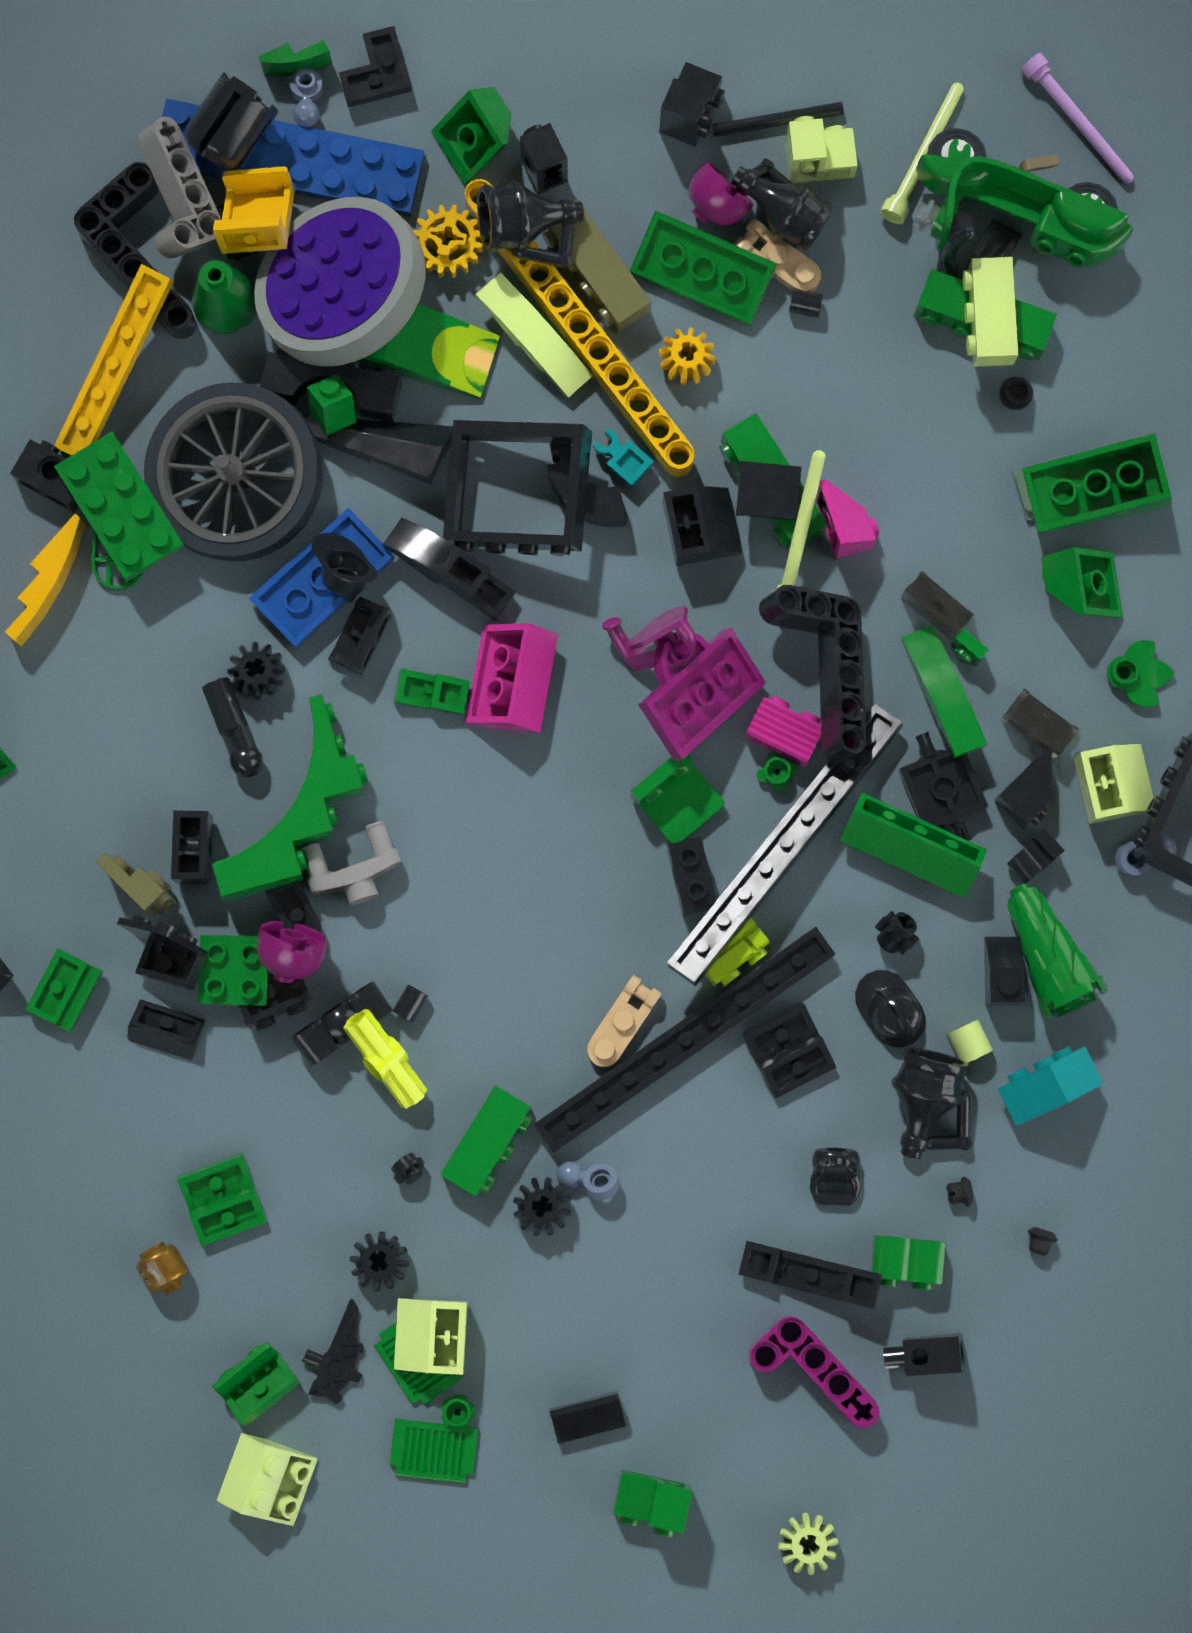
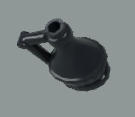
M764 158L759 165L752 169H745L740 166L730 184L735 186V190L743 196L749 195L759 204L765 213L767 222L772 230V236L775 239L782 238L797 244L800 250L806 252L828 220L833 210V205L828 201H823L813 192L809 183L794 184L774 167V163L769 159Z
M512 179L508 183L494 188L491 185H484L479 188L477 197V217L483 246L489 252H494L499 248L513 250L514 255L519 259L565 268L572 263L571 253L575 230L573 225L584 219L583 204L581 201H574L573 199H561L559 203L548 201L537 196L516 179ZM557 224L562 225L558 252L528 247L540 233L549 227Z
M906 1048L902 1053L904 1062L897 1075L891 1080L892 1086L896 1089L898 1097L904 1106L907 1119V1128L902 1133L900 1140L902 1146L901 1154L909 1158L921 1159L922 1152H925L926 1149H961L965 1151L970 1149L972 1146V1141L970 1140V1093L967 1090H963L964 1076L969 1071L968 1063L937 1051L922 1048ZM957 1105V1135L927 1137L931 1127L939 1117Z

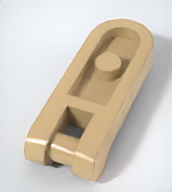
M752 219L746 227L747 232L743 238L739 237L734 245L777 263L773 278L792 291L793 289L807 292L816 290L821 280L819 266L781 238L775 239L772 236V232L761 222ZM757 239L765 244L761 251L753 247Z
M634 974L588 1043L587 1054L594 1065L609 1067L619 1060L662 995L657 989L653 988L650 990L641 984L642 980ZM632 995L644 1001L639 1010L628 1004Z

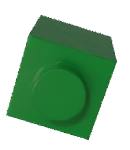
M337 374L307 387L311 416L327 436L356 423L353 394Z

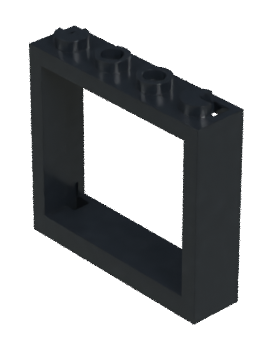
M453 420L443 538L465 552H473L474 547L486 548V552L505 554L506 549H518V553L524 555H538V550H550L551 555L562 557L563 555H570V551L582 552L592 431L584 424ZM469 441L572 444L564 535L461 531Z
M1191 733L1187 737L1182 736L1179 745L1174 749L1173 754L1177 756L1172 767H1167L1161 777L1160 784L1163 785L1159 797H1153L1146 810V814L1150 815L1146 825H1142L1135 834L1134 844H1136L1132 856L1192 887V864L1156 846L1192 766Z

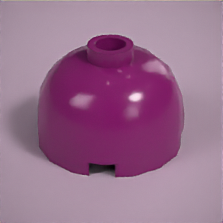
M707 160L691 179L689 198L695 206L691 212L705 225L709 221L719 226L732 225L742 219L754 206L747 196L738 193L735 190V186L730 184V181L723 176V173Z
M282 921L266 922L260 928L257 955L265 969L274 974V979L283 983H293L294 979H303L315 973L325 957L328 941L325 942V935L315 929L296 923L294 929L283 928L284 922Z

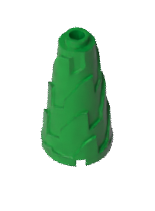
M1028 883L1012 889L1009 892L1011 897L1007 901V908L1020 938L1021 948L1030 970L1032 984L1040 1002L1039 1008L1044 1018L1051 1020L1053 1018L1051 1010L1054 1009L1058 1017H1061L1088 1005L1097 999L1093 992L1097 988L1100 994L1104 995L1108 988L1102 975L1099 976L1088 958L1078 948L1074 939L1055 915L1043 893L1039 892L1037 887H1029Z

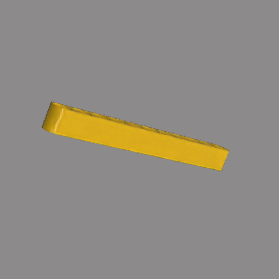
M476 179L466 186V209L469 211L472 219L477 218L478 220L477 204L472 199L478 195L480 187L491 185L488 181ZM535 241L528 246L540 249ZM499 248L497 250L666 472L674 477L688 475L694 463V449L557 269L553 265L519 259L511 250ZM542 271L548 277L544 281L537 282L531 278V275L534 272ZM556 297H562L568 301L565 306L560 308L554 307L550 302ZM575 323H583L588 329L581 334H577L570 327ZM600 348L605 350L608 355L604 359L597 360L591 357L590 353L594 349ZM616 374H621L628 381L622 386H616L611 383L610 378ZM636 400H641L647 404L648 408L645 411L636 412L631 409L630 404ZM656 426H661L667 430L668 434L663 438H655L651 435L650 430ZM680 452L687 456L688 461L682 465H677L671 461L670 456Z

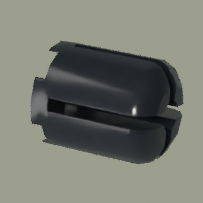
M223 72L186 126L185 137L192 150L205 160H210L215 167L226 171L237 170L245 163L279 111L273 104L269 108L261 103L262 99L257 95L258 92L235 76L230 80L227 74Z

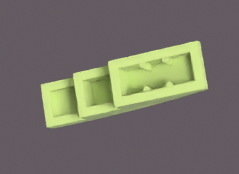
M502 273L496 275L475 294L516 346H520L538 369L546 373L565 398H569L593 376L550 324Z

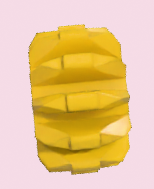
M692 327L688 329L687 335H683L680 329H676L675 339L669 336L664 338L666 347L659 350V356L664 359L660 363V367L662 370L670 369L668 373L670 380L675 379L679 375L681 376V385H686L687 377H691L692 381L697 384L700 382V374L703 376L710 375L711 369L708 365L715 364L716 357L710 354L714 351V344L705 343L707 337L705 332L695 337L694 328ZM689 352V356L693 354V360L686 361V357L681 359L682 353Z

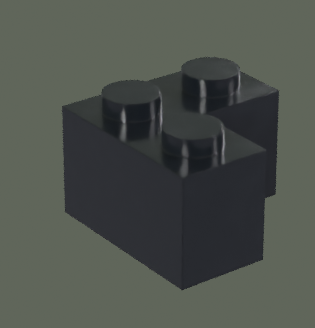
M685 62L679 78L673 79L661 106L659 132L696 147L700 137L706 138L713 119L710 118L714 108L718 109L723 100L725 90L721 89L722 76Z

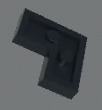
M391 26L362 34L370 64L339 72L347 107L411 92L395 27Z

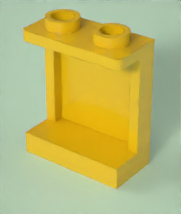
M271 167L224 171L222 179L226 188L223 216L222 220L214 221L213 227L221 254L287 249L295 193L288 168Z

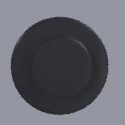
M1011 377L1003 382L999 391V397L1002 404L1008 409L1022 410L1030 404L1033 398V388L1026 379Z
M408 1153L401 1157L391 1168L395 1174L394 1180L396 1183L401 1184L405 1182L406 1184H411L423 1174L424 1160L421 1157H416L414 1153Z

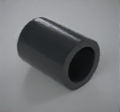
M793 289L789 312L818 318L823 295Z
M407 984L392 1011L413 1023L428 995Z

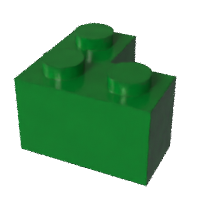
M622 1469L613 1515L619 1516L618 1522L627 1525L639 1526L640 1521L648 1522V1526L653 1527L655 1534L675 1538L676 1532L684 1534L693 1490L690 1484Z

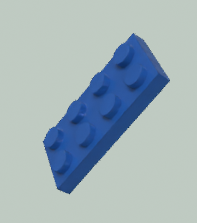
M349 507L320 533H335L354 542L368 561L375 567L378 574L395 559L393 553L382 546L383 543ZM312 541L249 597L250 601L295 649L347 603L339 594L330 591L324 586L322 582V564L313 552Z

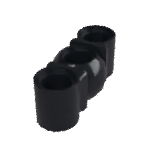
M374 981L366 984L346 998L347 1002H341L323 1014L320 1020H314L291 1037L309 1066H313L338 1049L337 1045L341 1046L351 1040L343 1027L346 1021L354 1014L367 1009L379 1021L393 1010Z

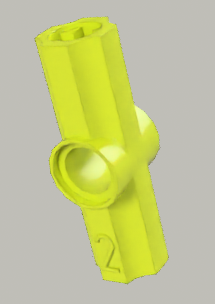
M364 1009L350 1017L343 1029L364 1056L362 1061L367 1070L378 1081L384 1083L401 1108L407 1109L425 1097L427 1088L408 1064L409 1057L403 1047L394 1038L386 1034L369 1010Z

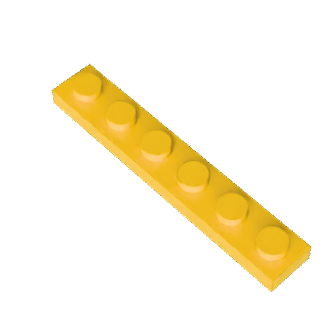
M141 264L54 444L58 449L72 456L98 440L174 280Z

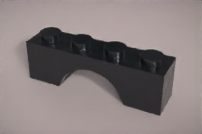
M279 349L277 353L267 351L260 387L279 395L290 404L296 405L300 398L308 392V386L337 374L353 394L361 417L394 422L401 390V380L399 375H395V372L388 368L377 367L373 371L362 369V365L355 362L338 366H316L301 362L284 350Z

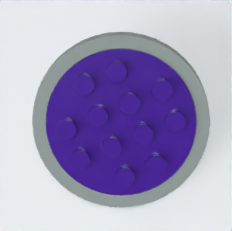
M345 197L324 202L304 212L290 223L287 249L268 250L257 273L254 290L255 306L259 320L271 339L282 350L301 362L316 366H338L365 358L392 340L414 313L425 283L426 264L424 252L410 225L386 204L364 197Z

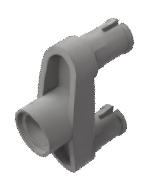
M384 821L374 822L365 827L374 853L372 859L335 872L328 870L320 844H312L302 848L309 875L307 883L311 893L326 894L345 890L349 905L360 904L376 898L379 894L374 880L390 872L402 862L398 849L393 848Z

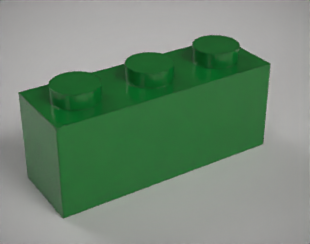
M495 1085L440 1175L475 1197L478 1196L480 1191L487 1194L497 1177L492 1174L498 1162L505 1164L515 1148L510 1142L517 1132L523 1135L531 1123L533 1117L528 1114L531 1107Z

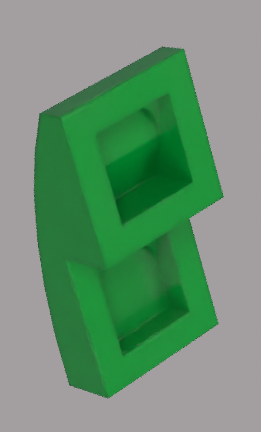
M324 40L296 53H293L289 43H286L258 56L264 74L270 76H290L302 68L318 70L332 64L330 51Z
M402 668L399 671L393 703L463 715L470 681L441 674L434 676Z

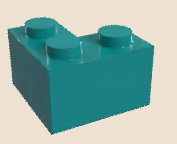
M1070 1046L1034 1063L1035 1070L1028 1073L1025 1067L1008 1075L1007 1077L1010 1082L999 1087L998 1091L1015 1125L1018 1126L1067 1104L1104 1083L1086 1047L1084 1046L1072 1052Z

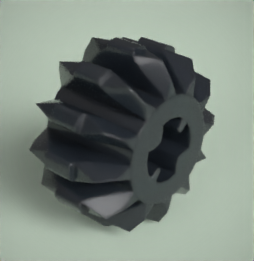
M254 641L251 644L252 651L248 652L241 645L239 651L243 656L241 658L235 655L230 657V661L237 667L227 669V673L231 677H236L231 682V685L234 689L242 687L241 695L247 698L253 690L255 699L261 700L262 690L264 689L270 696L275 694L270 686L272 683L277 686L283 685V680L276 675L285 673L286 668L284 665L278 664L282 659L279 652L271 655L272 646L270 644H266L260 652L258 642ZM261 664L264 671L263 674L256 673L253 677L250 668H258Z
M546 1177L544 1181V1189L539 1188L537 1178H532L531 1183L535 1190L532 1193L526 1186L521 1185L519 1189L528 1196L527 1199L523 1200L515 1197L513 1203L517 1205H525V1210L514 1212L515 1218H520L526 1214L528 1216V1219L522 1223L521 1228L525 1230L532 1221L536 1223L533 1230L534 1236H539L541 1224H545L546 1232L549 1236L553 1235V1228L550 1222L554 1220L560 1228H564L565 1223L557 1216L559 1213L570 1216L572 1212L569 1209L560 1208V1204L571 1201V1197L567 1195L559 1199L556 1195L564 1188L561 1183L555 1187L553 1192L549 1191L552 1181L549 1177ZM541 1196L550 1199L547 1202L548 1204L552 1203V1211L545 1212L543 1217L535 1214L538 1211L537 1209H532L533 1202H539Z
M380 1231L378 1234V1244H375L374 1238L370 1233L365 1235L368 1248L359 1242L355 1243L354 1247L363 1253L362 1257L350 1256V1262H361V1267L354 1269L351 1272L352 1275L357 1276L363 1272L366 1274L360 1283L363 1287H366L373 1278L374 1291H380L381 1279H384L388 1289L394 1288V1282L390 1276L393 1275L397 1279L403 1280L405 1275L396 1268L397 1266H409V1261L398 1260V1255L405 1254L407 1248L404 1246L397 1250L393 1249L399 1240L397 1236H393L386 1245V1233ZM382 1251L387 1255L384 1261L388 1266L385 1270H383V1267H380L379 1271H376L373 1268L375 1262L371 1257L374 1253L380 1255Z

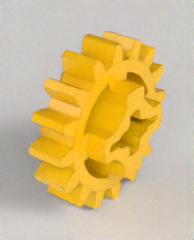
M443 204L439 205V213L437 214L428 209L426 211L428 219L425 221L418 218L417 225L420 230H413L424 252L425 262H427L426 272L430 273L436 268L438 269L439 278H443L445 271H450L452 278H456V270L461 268L467 274L469 272L468 263L477 265L479 262L478 256L475 253H483L484 250L483 244L479 242L481 241L480 231L477 230L479 227L477 218L469 221L470 214L467 209L461 215L458 214L457 205H453L450 212H445ZM458 225L467 231L469 237H467V234L459 231ZM447 238H453L448 245H443L442 242H446ZM426 245L429 246V249L436 251L438 254L437 258L430 254Z

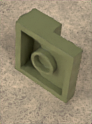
M106 852L96 861L152 917L155 918L158 914L164 916L176 904L174 898L167 892L171 886L153 869L148 873L141 867L135 870L118 854L112 858Z

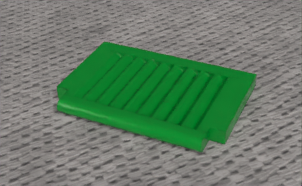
M397 1322L379 1333L382 1340L375 1344L374 1347L411 1404L421 1399L425 1405L462 1380L460 1374L395 1370Z
M395 1418L389 1465L396 1466L395 1476L465 1484L466 1474L474 1473L479 1428L466 1427L458 1430L455 1427L449 1428L442 1423Z

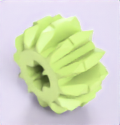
M805 1512L802 1513L801 1517L802 1525H798L793 1517L788 1520L794 1528L792 1532L781 1528L780 1534L788 1538L789 1541L778 1543V1548L783 1551L791 1550L782 1559L785 1564L796 1559L793 1567L795 1572L799 1573L804 1563H806L808 1574L814 1575V1563L818 1562L822 1570L828 1568L826 1562L822 1559L824 1555L830 1559L836 1558V1553L827 1549V1546H835L839 1542L836 1537H826L834 1530L831 1524H827L820 1529L823 1521L821 1515H817L811 1525L809 1515ZM807 1535H813V1541L817 1544L816 1548L813 1551L808 1548L809 1552H803V1546L799 1543L801 1538L805 1537L808 1539Z

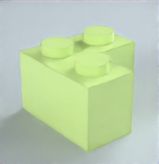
M802 116L789 122L785 153L788 179L791 182L804 183L855 178L858 165L853 128L834 125L824 130L823 118L814 119L811 116Z

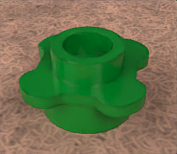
M771 752L766 757L767 762L764 767L757 771V779L760 782L771 784L775 791L783 792L787 788V781L790 776L796 774L797 766L794 762H788L780 757L779 753ZM779 769L780 774L775 775L773 771Z

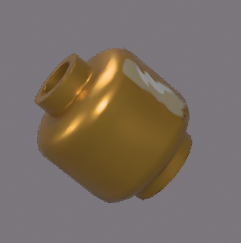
M164 1241L139 1254L141 1260L137 1263L136 1269L149 1292L157 1293L162 1290L164 1295L167 1296L184 1286L181 1279L188 1274L189 1269L175 1245H165Z

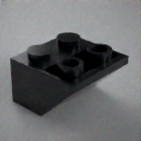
M693 486L663 492L662 503L676 566L742 554L728 488Z

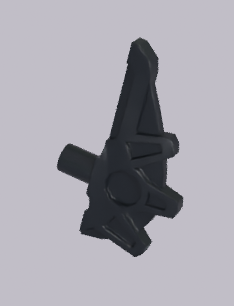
M351 1298L328 1351L322 1355L307 1349L302 1362L318 1368L317 1379L313 1381L308 1395L326 1396L335 1404L340 1403L343 1399L339 1391L349 1381L359 1383L362 1374L355 1370L356 1357L358 1353L363 1352V1345L357 1342L356 1316L358 1307Z

